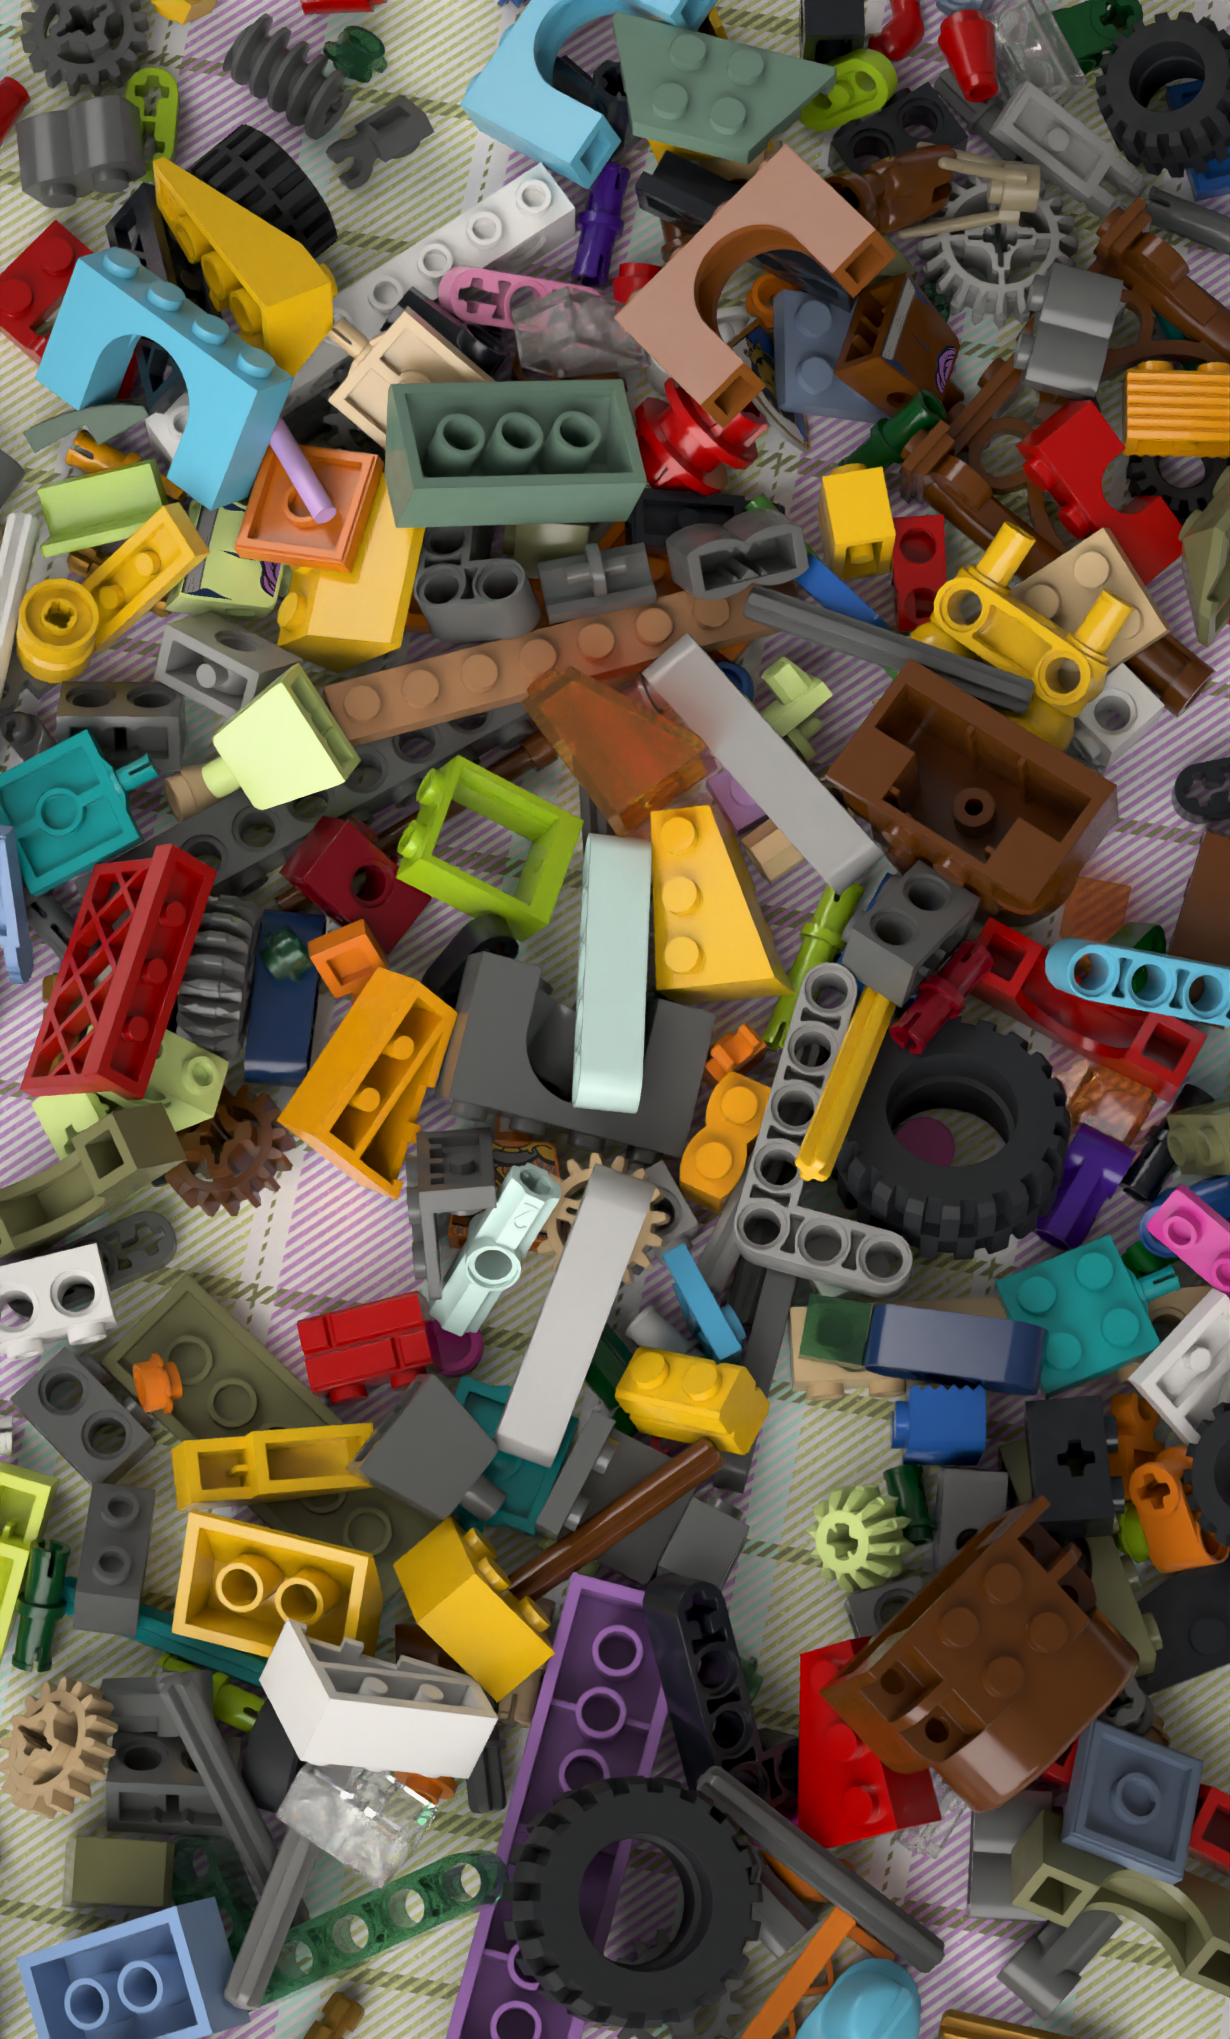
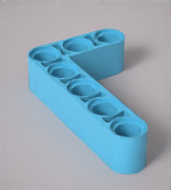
M1067 937L1056 942L1049 950L1045 959V972L1048 980L1056 989L1089 1001L1230 1027L1229 966L1078 937ZM1088 954L1091 961L1089 974L1083 981L1076 983L1074 978L1076 962L1083 955ZM1145 965L1148 972L1147 982L1140 992L1134 994L1131 987L1132 977L1139 967ZM1202 976L1204 992L1201 998L1191 1005L1189 1000L1190 986L1196 978Z

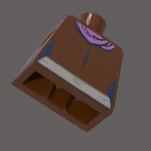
M904 272L864 287L859 295L833 373L842 382L889 417L895 415L914 398L918 391L923 389L930 391L941 401L946 414L959 401L963 402L965 398L964 392L950 379L960 349L958 337L908 272Z

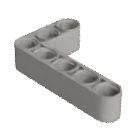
M825 962L814 966L808 971L801 984L735 1214V1243L738 1252L743 1258L755 1265L868 1296L888 1299L899 1295L907 1288L911 1280L912 1252L909 1244L902 1236L892 1231L801 1207L809 1181L803 1180L799 1176L800 1169L795 1165V1160L811 1120L801 1126H790L779 1117L781 1109L792 1102H802L808 1105L813 1110V1113L815 1112L857 1006V984L853 974L846 967L838 963ZM825 986H835L841 989L847 996L844 1003L833 1009L818 1006L812 997L817 990ZM819 1044L829 1051L830 1057L821 1066L807 1067L796 1059V1054L805 1045ZM776 1160L787 1161L797 1170L794 1179L784 1185H773L767 1182L762 1176V1172L770 1162ZM759 1219H768L780 1228L778 1237L766 1245L751 1242L745 1236V1231L753 1221ZM826 1235L834 1238L840 1244L841 1249L833 1259L817 1261L806 1252L805 1248L808 1242L814 1237ZM881 1251L890 1252L897 1256L902 1266L894 1276L880 1278L873 1275L867 1269L866 1263L868 1259Z

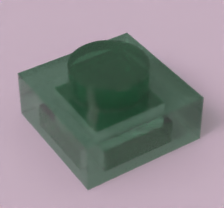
M810 1293L798 1358L860 1370L872 1304Z

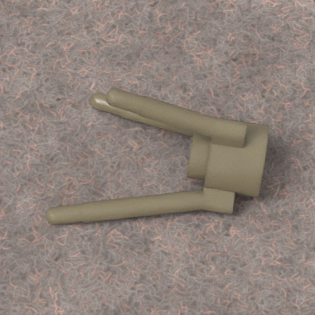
M920 141L917 143L916 149L936 144ZM953 148L957 158L942 157L938 161V166L946 170L988 178L987 203L998 204V210L904 227L898 230V238L904 240L921 236L925 237L997 223L1018 225L1020 212H1036L1040 192V165L999 160Z

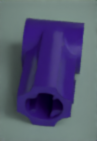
M1083 1122L1067 1149L1062 1185L1057 1189L1056 1201L1048 1215L1038 1217L1037 1228L1032 1232L1042 1241L1059 1250L1070 1251L1082 1245L1105 1199L1111 1200L1137 1151Z

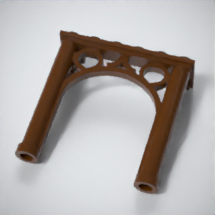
M1137 197L1126 211L1119 206L1116 207L1102 222L1096 232V235L1101 238L1093 251L1096 260L1086 270L1124 280L1123 286L1128 290L1122 289L1120 302L1126 303L1125 308L1135 313L1141 325L1136 345L1119 349H1107L1099 384L1124 370L1136 367L1138 364L1146 361H1178L1197 365L1210 362L1230 364V310L1187 276L1190 272L1187 263L1171 245L1157 235L1150 233L1152 217L1146 213L1147 203L1140 197ZM1152 310L1191 341H1151L1154 323ZM1035 315L1020 331L1016 342H1018L1021 332L1031 334ZM1013 353L1007 361L998 357L988 366L977 382L981 390L968 405L959 401L946 414V419L944 421L940 420L929 433L922 428L909 440L900 454V457L905 461L901 464L899 473L901 474L900 497L908 504L913 499L921 505L927 503L939 514H944V518L985 552L1005 521L1015 524L1033 536L1036 542L1014 574L1022 582L1069 551V549L1059 539L1050 523L1043 499V491L1032 483L1024 470L1006 477H994L987 473L981 465L980 457L983 451L989 448L991 442L997 437L1013 435L1023 440L1034 431L1029 423L1020 418L1007 416L1000 418L1026 389V387L1018 385L1021 370L1012 368ZM1035 390L1039 406L1033 415V422L1041 425L1068 401L1077 400L1059 396L1054 402V394ZM968 454V462H967V464H966V463H965L964 461H962V460H963V459L966 457V455ZM1026 489L1028 511L1033 528L993 495H1006ZM1169 633L1124 662L1142 682L1161 696L1159 700L1165 705L1164 708L1176 718L1180 717L1193 704L1216 673L1212 667Z

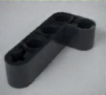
M671 1573L659 1575L650 1582L645 1590L642 1601L643 1613L688 1789L696 1790V1782L700 1775L715 1765L722 1767L771 1807L778 1806L797 1797L799 1736L769 1728L757 1729L726 1602L721 1590L712 1583ZM701 1659L700 1670L697 1673V1667ZM716 1720L715 1729H714V1731L712 1732L713 1724H714V1721Z

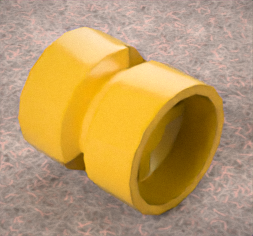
M65 578L46 579L34 585L23 597L19 609L15 640L16 655L23 669L35 679L48 683L70 681L79 677L90 665L99 623L98 605L91 593L78 582Z

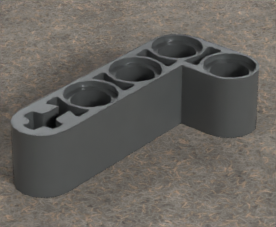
M494 525L425 528L414 580V597L432 633L442 642L464 643L513 639L524 636L532 631L539 622L541 607L522 566L512 559H490Z

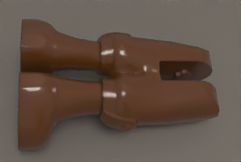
M930 145L878 160L871 164L862 175L850 171H840L824 180L862 215L881 236L929 218L949 204L952 186L949 182L952 180L955 171L940 168L938 161L942 157L956 159L957 154L950 145Z

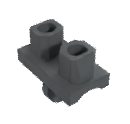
M644 542L599 551L597 543L584 545L585 554L537 563V572L549 624H560L579 618L657 603L656 591L649 569Z

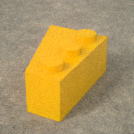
M710 805L650 811L656 991L672 1002L681 1005L795 994L791 980L785 974L774 945L776 941L770 925L766 923L755 895L756 888L731 823Z

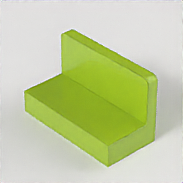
M152 458L42 484L37 489V493L50 536L40 545L43 558L129 539L160 508L168 505L156 459Z

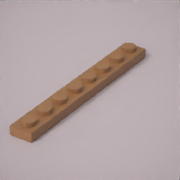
M793 580L777 585H760L799 599ZM751 583L741 592L717 600L698 599L687 591H681L658 597L655 604L579 618L530 631L521 637L500 639L323 686L322 695L327 708L352 747L646 669L686 632L691 635L705 652L782 631L744 617V606L747 596L752 588L759 584Z

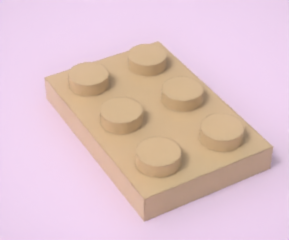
M1110 528L1100 529L1013 587L1010 593L1065 631L1074 633L1103 589L1111 590L1131 603L1135 609L1106 651V654L1110 657L1108 662L1112 665L1107 673L1173 631ZM982 609L967 618V623L973 624L980 617ZM976 654L977 662L994 667ZM1071 659L1065 660L1058 671V680L1065 691L1072 692L1080 681L1079 667Z

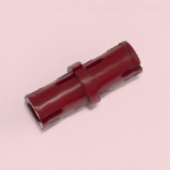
M967 939L962 941L957 951L936 975H929L919 985V989H921L919 991L920 995L900 1019L893 1023L889 1030L893 1040L902 1049H905L913 1039L914 1043L910 1046L909 1053L914 1055L921 1054L948 1019L957 1018L966 1007L964 1005L965 998L984 975L991 971L995 964L993 957L983 946L979 945L971 955L970 951L975 947V941Z

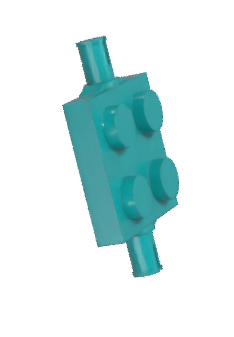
M86 729L0 774V825L14 826L20 872L32 895L37 897L94 868V865L101 864L145 841L130 811L128 791L155 777H160L148 753L116 770L105 760L93 733Z
M1110 1234L997 1280L994 1285L1008 1320L1034 1324L1049 1331L1039 1384L1045 1400L1148 1358L1161 1344L1148 1317V1302L1175 1290L1178 1291L1181 1287L1178 1277L1174 1276L1175 1271L1171 1265L1137 1279L1124 1265Z
M462 1375L454 1397L493 1440L512 1387L490 1386ZM570 1417L551 1468L498 1450L496 1456L483 1471V1474L507 1493L503 1504L485 1523H482L462 1505L458 1504L454 1512L462 1517L459 1525L466 1532L475 1527L481 1533H483L485 1526L505 1527L535 1539L537 1531L534 1530L535 1522L559 1477L577 1430L579 1418Z

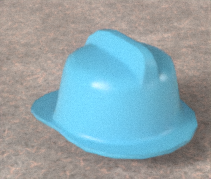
M866 1958L853 1963L835 1980L831 1988L806 2016L794 2039H917L920 2032L921 2000L916 1983L905 1968L889 1959Z

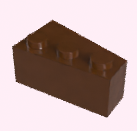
M1204 827L1199 841L1198 855L1191 877H1189L1186 885L1183 904L1175 930L1172 933L1167 955L1230 967V834ZM1202 976L1196 978L1190 986L1189 1000L1191 1005L1196 1003L1204 992ZM1195 1021L1224 1030L1225 1026Z

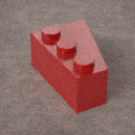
M874 1635L849 1639L800 1654L798 1828L826 1850L942 1820L929 1768L910 1774L891 1770L882 1763L818 1693Z

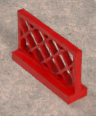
M174 844L157 845L152 858L94 865L20 1090L33 1097L111 1091L126 1100H141L144 1098L217 870ZM119 882L121 889L106 903L112 883ZM129 908L131 915L114 932L112 925ZM100 939L102 945L87 960L90 948ZM110 965L112 972L95 988L93 981ZM81 995L83 1002L68 1017L71 1005ZM92 1022L93 1029L77 1045L74 1038ZM63 1052L64 1059L49 1074L53 1060Z

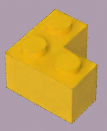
M449 1516L393 1564V1567L416 1623L498 1703L555 1654L545 1631L551 1623L542 1609L529 1596H525L519 1601L507 1589L511 1586V1582L502 1569L493 1561L498 1554L488 1539L475 1527L466 1532Z

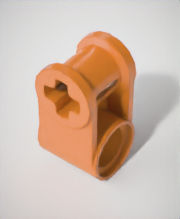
M1185 1445L1170 1446L1157 1456L1155 1462H1147L1136 1468L1130 1476L1128 1484L1130 1497L1136 1507L1149 1546L1148 1554L1153 1565L1165 1574L1222 1563L1228 1557L1230 1547H1226L1214 1540L1216 1533L1205 1532L1198 1524L1197 1520L1202 1515V1512L1190 1510L1186 1497L1193 1493V1486L1184 1484V1482L1181 1483L1180 1478L1183 1477V1470L1192 1469L1193 1462L1192 1457L1185 1456L1188 1448ZM1155 1480L1156 1485L1146 1491V1485Z

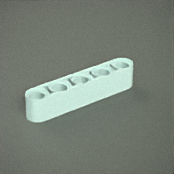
M589 833L587 837L582 872L572 1106L574 1108L636 1114L639 1107L643 1078L652 844L649 839Z

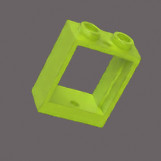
M460 755L454 757L439 770L432 768L422 780L417 791L416 801L422 804L417 819L407 826L399 841L397 852L403 855L395 878L473 918L488 914L499 915L505 918L515 939L524 942L550 922L584 820ZM451 800L532 841L514 896L432 855Z

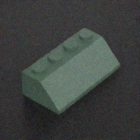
M623 379L391 384L388 389L385 480L396 528L627 521L647 484Z

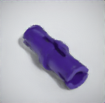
M606 163L591 185L585 212H580L578 216L577 228L581 233L570 278L578 282L581 280V276H583L582 285L591 287L607 286L616 238L623 235L625 222L621 219L631 171L623 167L620 173H618L620 165L616 163Z

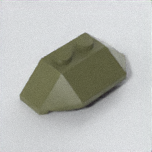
M1230 465L1223 471L1214 487V498L1203 512L1196 509L1189 515L1179 534V541L1182 542L1181 568L1197 641L1207 648L1230 620Z

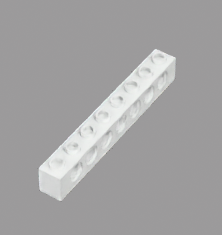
M540 162L340 292L336 298L332 299L334 325L344 316L350 324L371 340L374 336L382 333L380 329L385 320L412 286L440 306L438 299L440 281L450 269L456 266L466 265L516 274L575 235V207L542 162ZM471 285L467 288L460 287L458 299L466 302L476 300L487 293V291L475 289ZM325 336L294 376V381L281 411L282 418L321 393L322 389H327L336 383L337 380L333 374L336 369L349 373L353 357L330 337ZM188 392L181 395L165 414L155 412L145 419L150 444L168 469H170L187 424L189 414Z

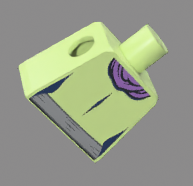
M193 499L190 502L187 515L211 553L169 591L165 610L193 615L212 611L226 619L251 622L262 621L273 611L277 597L285 598L288 595L293 571L287 564L240 558L234 550L246 506L234 502L210 511Z

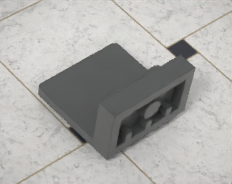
M491 1127L416 1133L417 1157L405 1158L409 1224L412 1225L414 1275L415 1280L427 1279L429 1300L442 1299L437 1213L449 1212L453 1215L467 1216L478 1213L482 1209L497 1208Z
M593 1409L535 1522L534 1530L557 1542L569 1532H575L579 1525L673 1458L614 1429L615 1420ZM697 1486L593 1561L640 1585L648 1584Z

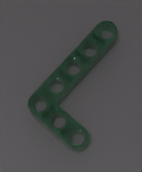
M193 1835L178 1838L173 1842L175 1843L172 1898L175 1906L215 1896L219 1911L223 1907L232 1917L233 1929L227 1941L233 1962L235 1963L258 1905L257 1898L239 1854L233 1843L225 1836ZM197 1848L204 1851L208 1858V1873L204 1879L200 1878L193 1868V1856ZM483 1849L448 1855L289 1929L261 2004L254 2011L278 2005L493 1906L502 1899L503 1881H509L506 1865L492 1851ZM467 1864L473 1866L480 1876V1890L475 1897L467 1894L462 1887L461 1875ZM411 1890L417 1892L424 1903V1914L419 1923L410 1918L405 1906L406 1897ZM355 1916L361 1918L368 1929V1940L364 1948L356 1945L351 1937V1922ZM300 1942L306 1944L312 1953L313 1962L308 1974L302 1971L296 1962L295 1953Z

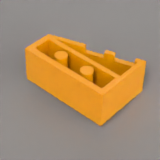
M378 966L276 1121L359 1185L398 1201L404 1183L398 1180L409 1143L416 1144L417 1142L416 1133H420L422 1127L416 1124L427 1086L432 1088L435 1086L458 1013L417 979Z

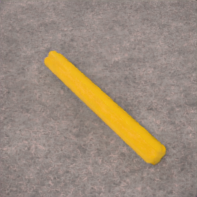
M866 985L863 988L795 1160V1165L800 1169L799 1176L806 1181L815 1179L823 1182L831 1175L896 1008V1004Z

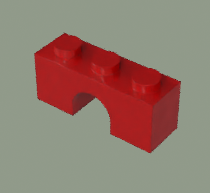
M1092 400L1068 401L1016 445L1026 460L1023 463V469L1028 478L1040 490L1044 492L1049 491L1061 509L1057 512V515L1063 526L1077 539L1083 538L1084 540L1102 528H1110L1145 586L1182 555V542L1179 541L1182 525L1161 496H1136L1119 511L1113 509L1106 501L1102 491L1104 471L1108 464L1124 451L1126 447Z

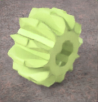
M871 1484L856 1487L847 1485L835 1488L833 1492L829 1493V1499L821 1500L812 1507L818 1522L811 1523L804 1531L816 1539V1547L807 1556L814 1559H822L823 1566L820 1578L830 1581L837 1579L840 1590L852 1592L860 1589L871 1590L884 1586L886 1583H889V1577L897 1576L901 1571L907 1569L901 1554L908 1553L915 1545L903 1537L902 1531L912 1519L904 1516L897 1517L895 1514L899 1497L881 1496L879 1486Z

